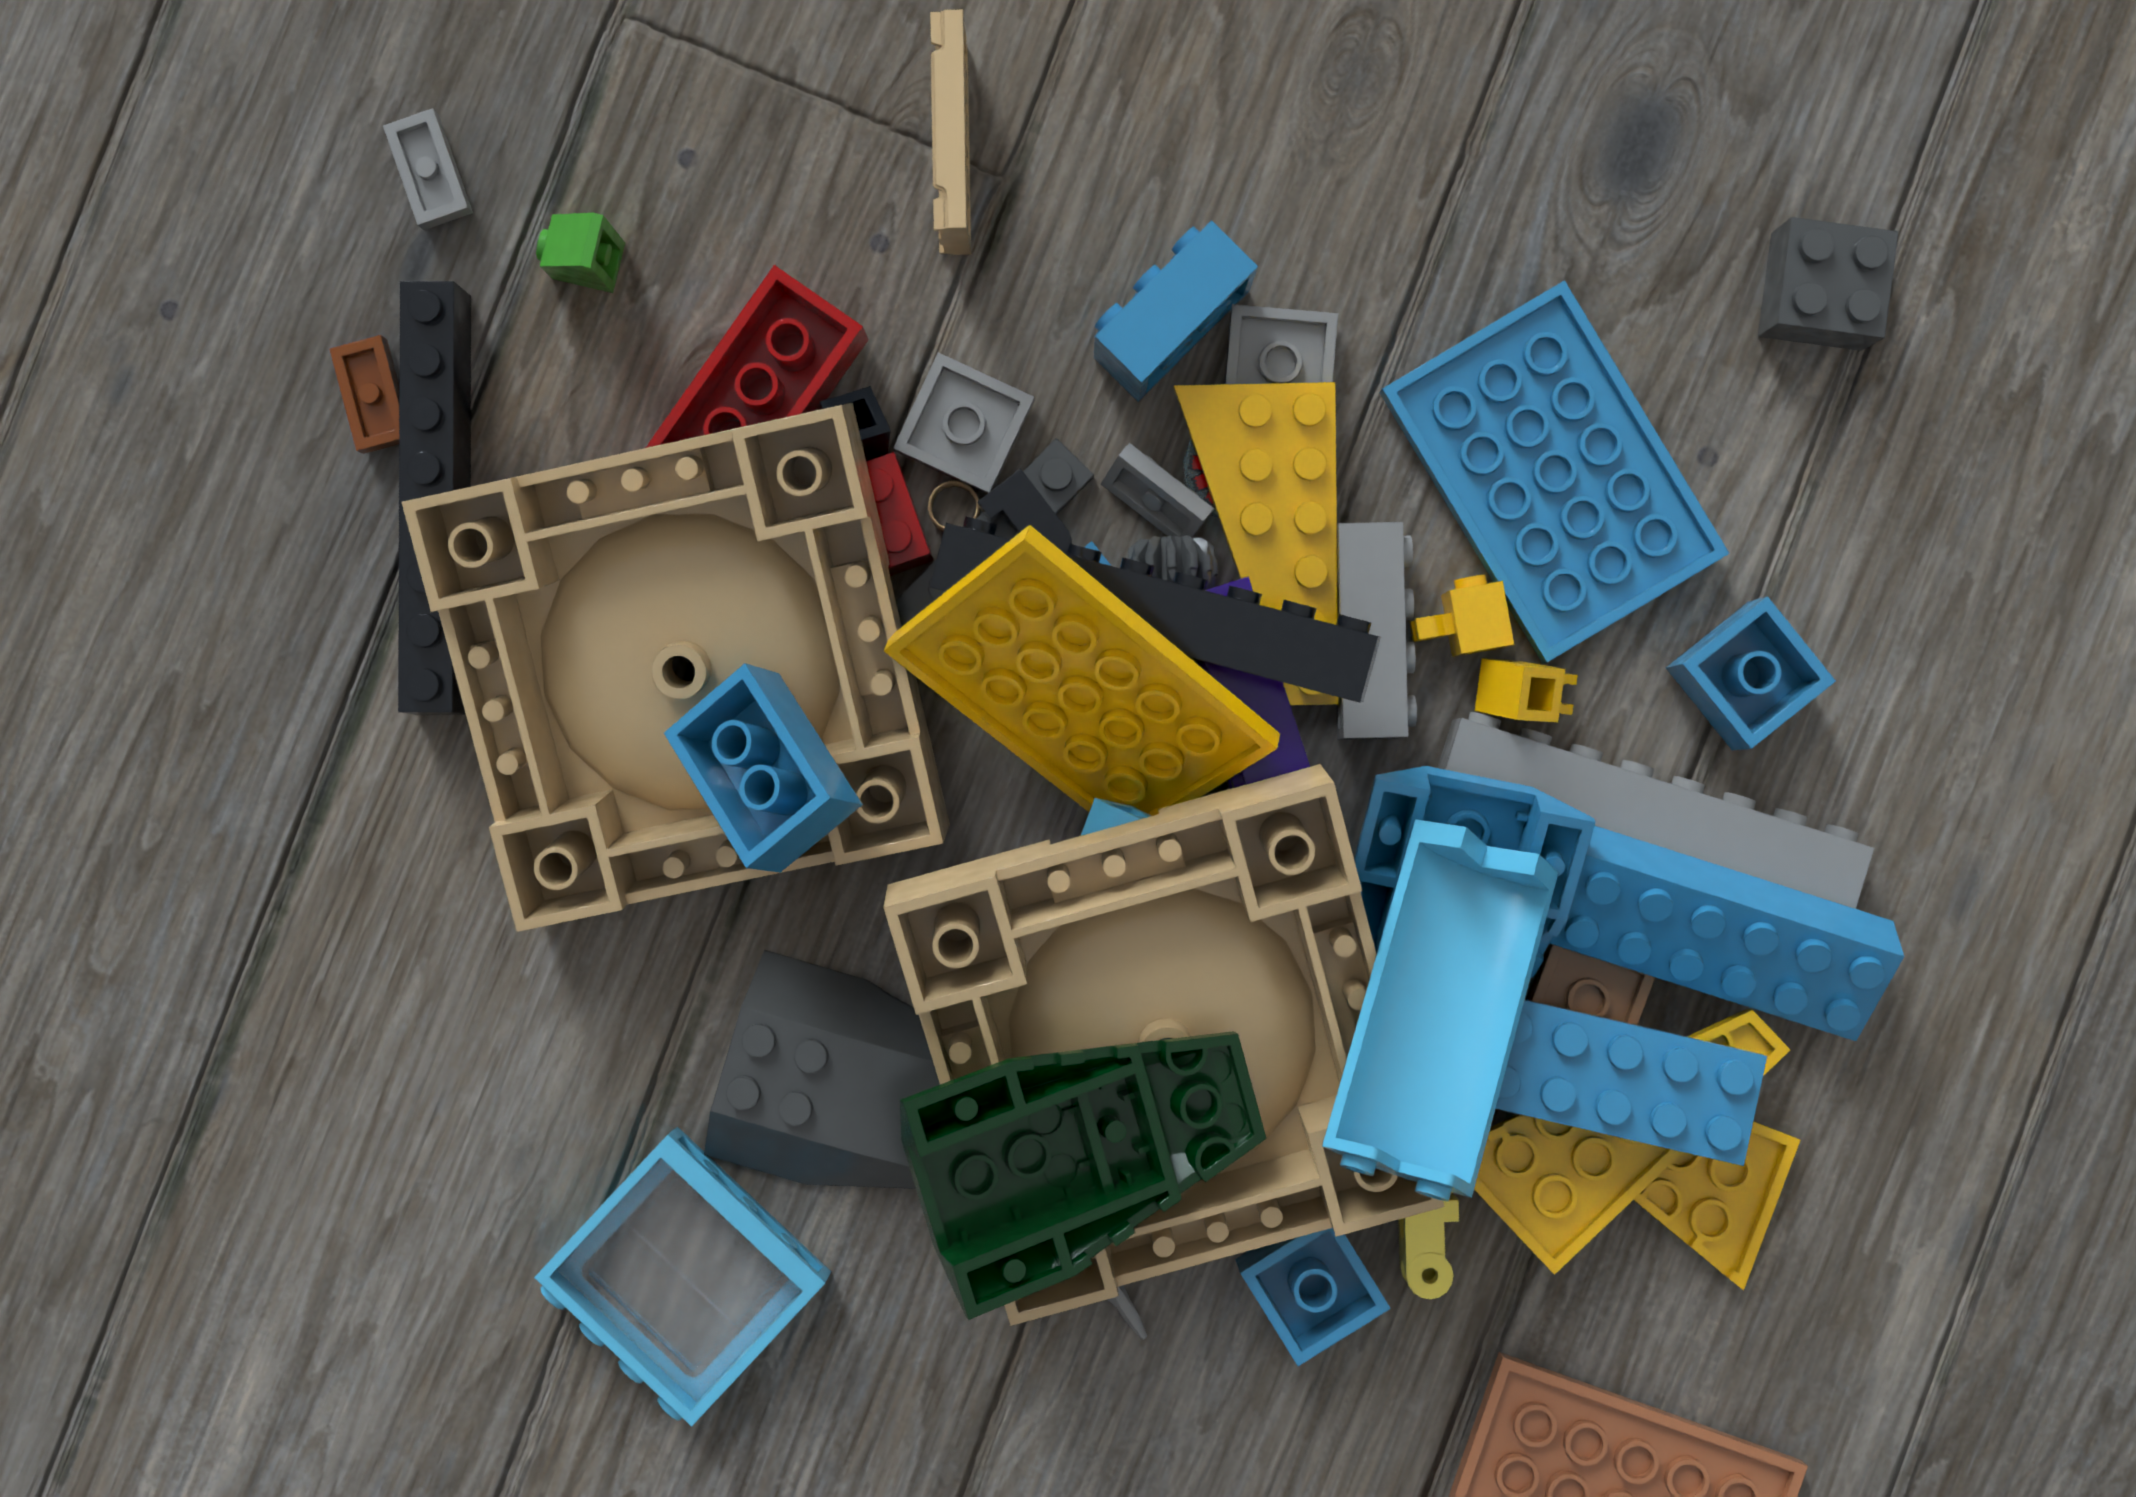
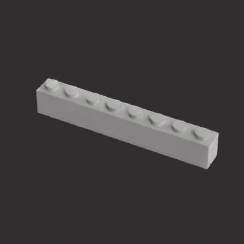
M1470 712L1468 719L1458 718L1452 720L1438 764L1440 769L1534 787L1593 817L1596 822L1595 826L1856 909L1874 848L1856 842L1859 833L1830 824H1826L1824 832L1805 826L1808 817L1775 808L1772 816L1754 810L1755 800L1729 792H1724L1722 800L1703 794L1705 785L1678 776H1673L1672 783H1667L1652 778L1653 768L1636 762L1623 760L1621 767L1601 762L1603 753L1598 750L1577 744H1572L1570 751L1550 746L1551 736L1535 730L1521 728L1519 736L1499 730L1501 720L1484 714Z

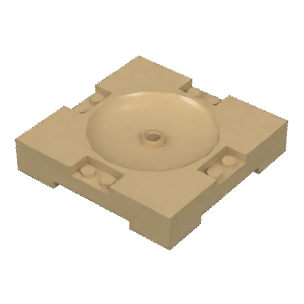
M853 403L402 502L430 611L439 612L495 822L489 826V831L517 932L620 911L628 904L779 873L749 869L744 866L664 735L667 729L744 663L780 674L863 804L782 872L835 862L837 866L944 843L950 822L916 676L884 652L887 641L902 626L888 570V565H890ZM674 656H683L692 662L695 668L693 681H685L675 675L672 668Z
M1321 764L1158 809V815L1051 844L1049 839L888 884L883 908L916 1015L919 1014L940 1084L1015 1057L1232 1031L1238 1033L1267 1139L1207 1182L1201 1179L1181 1194L1182 1200L1167 1211L1163 1212L1159 1209L1133 1228L1136 1232L1118 1246L1110 1244L1090 1259L1093 1264L1076 1276L1004 1305L1010 1326L1118 1297V1287L1304 1235L1333 1228L1337 1237L1445 1207L1443 1201L1415 1192L1417 1184L1415 1181L1379 1169H1375L1374 1176L1343 1168L1340 1166L1342 1155L1322 1146L1377 954L1361 896L1362 888L1335 784Z

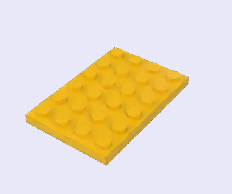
M1031 525L1027 526L898 629L887 641L884 648L886 654L1088 812H1090L1094 798L1134 806L1151 816L1158 815V809L1200 798L1275 751L1279 743L1280 733Z

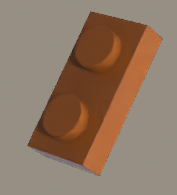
M382 335L329 348L356 451L365 454L399 445L400 386L388 340Z

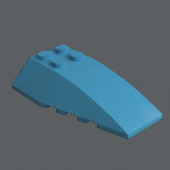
M1430 766L1375 775L1354 861L1362 888L1361 896L1376 954L1415 819L1464 826L1487 846L1540 854L1559 872L1531 978H1533L1544 960L1543 953L1554 936L1558 937L1567 922L1596 823L1595 819L1531 786Z

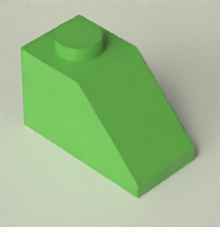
M593 212L552 214L549 229H543L540 233L536 255L537 259L541 261L540 267L554 280L613 293L625 242L604 215Z

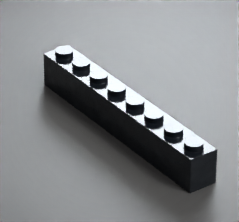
M400 281L398 712L414 715H466L439 612L430 611L402 506L403 501L471 487V295L454 281Z
M965 516L963 527L946 523L930 588L946 592L1011 539L995 535L997 524ZM1069 544L1066 554L1069 558L1188 657L1359 703L1364 702L1381 639L1380 636L1369 634L1371 622L1338 614L1336 625L1314 619L1317 609L1287 600L1283 601L1281 610L1259 605L1262 597L1261 593L1229 586L1227 596L1205 591L1208 583L1207 579L1176 571L1173 582L1152 577L1154 565L1122 557L1120 568L1099 563L1102 553L1100 551Z

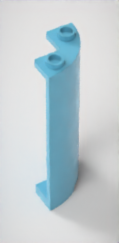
M1415 819L1322 1144L1323 1147L1342 1155L1341 1167L1374 1176L1375 1169H1379L1417 1182L1415 1192L1441 1201L1449 1202L1451 1192L1472 1198L1559 873L1540 854L1490 847L1483 843L1467 827Z

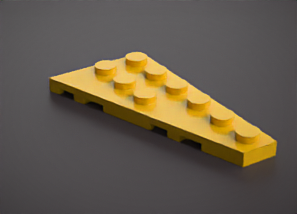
M1335 382L1174 385L1173 389L1182 409L1195 452L1198 455L1240 579L1249 576L1253 592L1262 594L1259 605L1281 610L1284 600L1317 608L1314 619L1336 625L1338 605ZM1283 682L1290 705L1338 704V697Z
M1750 1009L1740 1011L1687 1036L1767 1056L1763 1076L1790 1051L1789 1047ZM1518 1114L1490 1128L1474 1190L1555 1275L1683 1152Z
M1753 1121L1744 1166L1683 1152L1634 1201L1744 1291L1801 1140Z

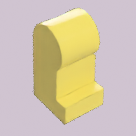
M1452 1192L1449 1202L1443 1201L1445 1207L1398 1220L1401 1273L1413 1293L1421 1298H1439L1448 1292L1453 1282L1452 1266L1445 1258L1444 1222H1459V1200Z

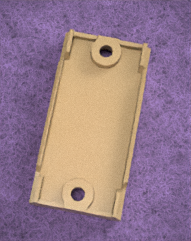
M963 9L944 10L941 12H930L931 44L935 45V51L931 53L933 187L939 190V197L933 199L934 231L939 232L940 254L971 255L968 43Z

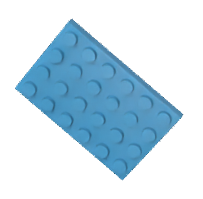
M1565 280L1382 388L1379 392L1493 582L1503 581L1507 606L1542 664L1551 661L1730 554Z

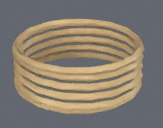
M951 480L941 483L933 490L928 501V511L932 522L938 529L944 531L945 527L940 525L934 518L932 506L936 495L944 488L957 486L968 490L976 501V513L973 518L976 519L980 515L979 499L971 486L961 481Z

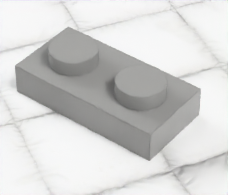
M433 108L383 125L415 220L422 230H427L473 213L440 116Z
M1130 443L1118 455L1101 482L1102 486L1167 536L1189 535L1193 538L1214 509L1201 499L1195 491L1187 488L1161 468L1151 457L1143 454Z

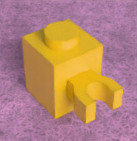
M1485 574L1454 580L1455 589L1441 595L1444 614L1416 618L1414 621L1409 622L1413 642L1448 636L1452 657L1514 645L1503 581L1487 584Z
M1481 658L1474 711L1514 720L1558 723L1559 714L1572 715L1574 705L1561 702L1563 686L1565 684L1576 685L1578 675L1565 673V669L1535 663Z

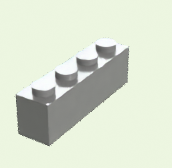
M1403 522L1337 524L1338 614L1371 622L1369 634L1381 637L1364 702L1359 703L1338 697V704H1336L1337 740L1408 737V727L1416 726L1415 695H1407V674H1414L1415 645L1414 642H1406V621H1411L1414 617V594L1412 589H1405L1404 568L1412 566L1413 543L1411 535L1403 536Z

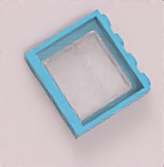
M676 1127L656 1146L534 1278L542 1285L540 1287L541 1293L553 1306L561 1310L567 1308L581 1322L579 1327L582 1333L592 1343L600 1347L605 1344L620 1358L618 1364L631 1380L640 1384L644 1381L659 1395L657 1398L658 1403L669 1416L679 1421L683 1418L692 1427L822 1288L831 1271L714 1160L704 1155V1151L680 1128Z

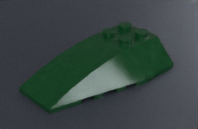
M1234 1031L1008 1058L900 1100L901 1141L930 1237L968 1320L1076 1276L1093 1264L1090 1259L1110 1244L1118 1246L1136 1232L1133 1229L1135 1226L1159 1209L1163 1212L1167 1211L1182 1200L1181 1194L1201 1179L1207 1182L1267 1139L1239 1035Z

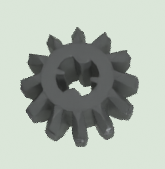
M1189 535L1153 536L1151 539H1140L1128 548V559L1155 566L1152 577L1173 582L1175 572L1177 571L1207 579L1206 590L1215 587V576L1218 573L1217 558H1214V546L1202 537L1191 538Z

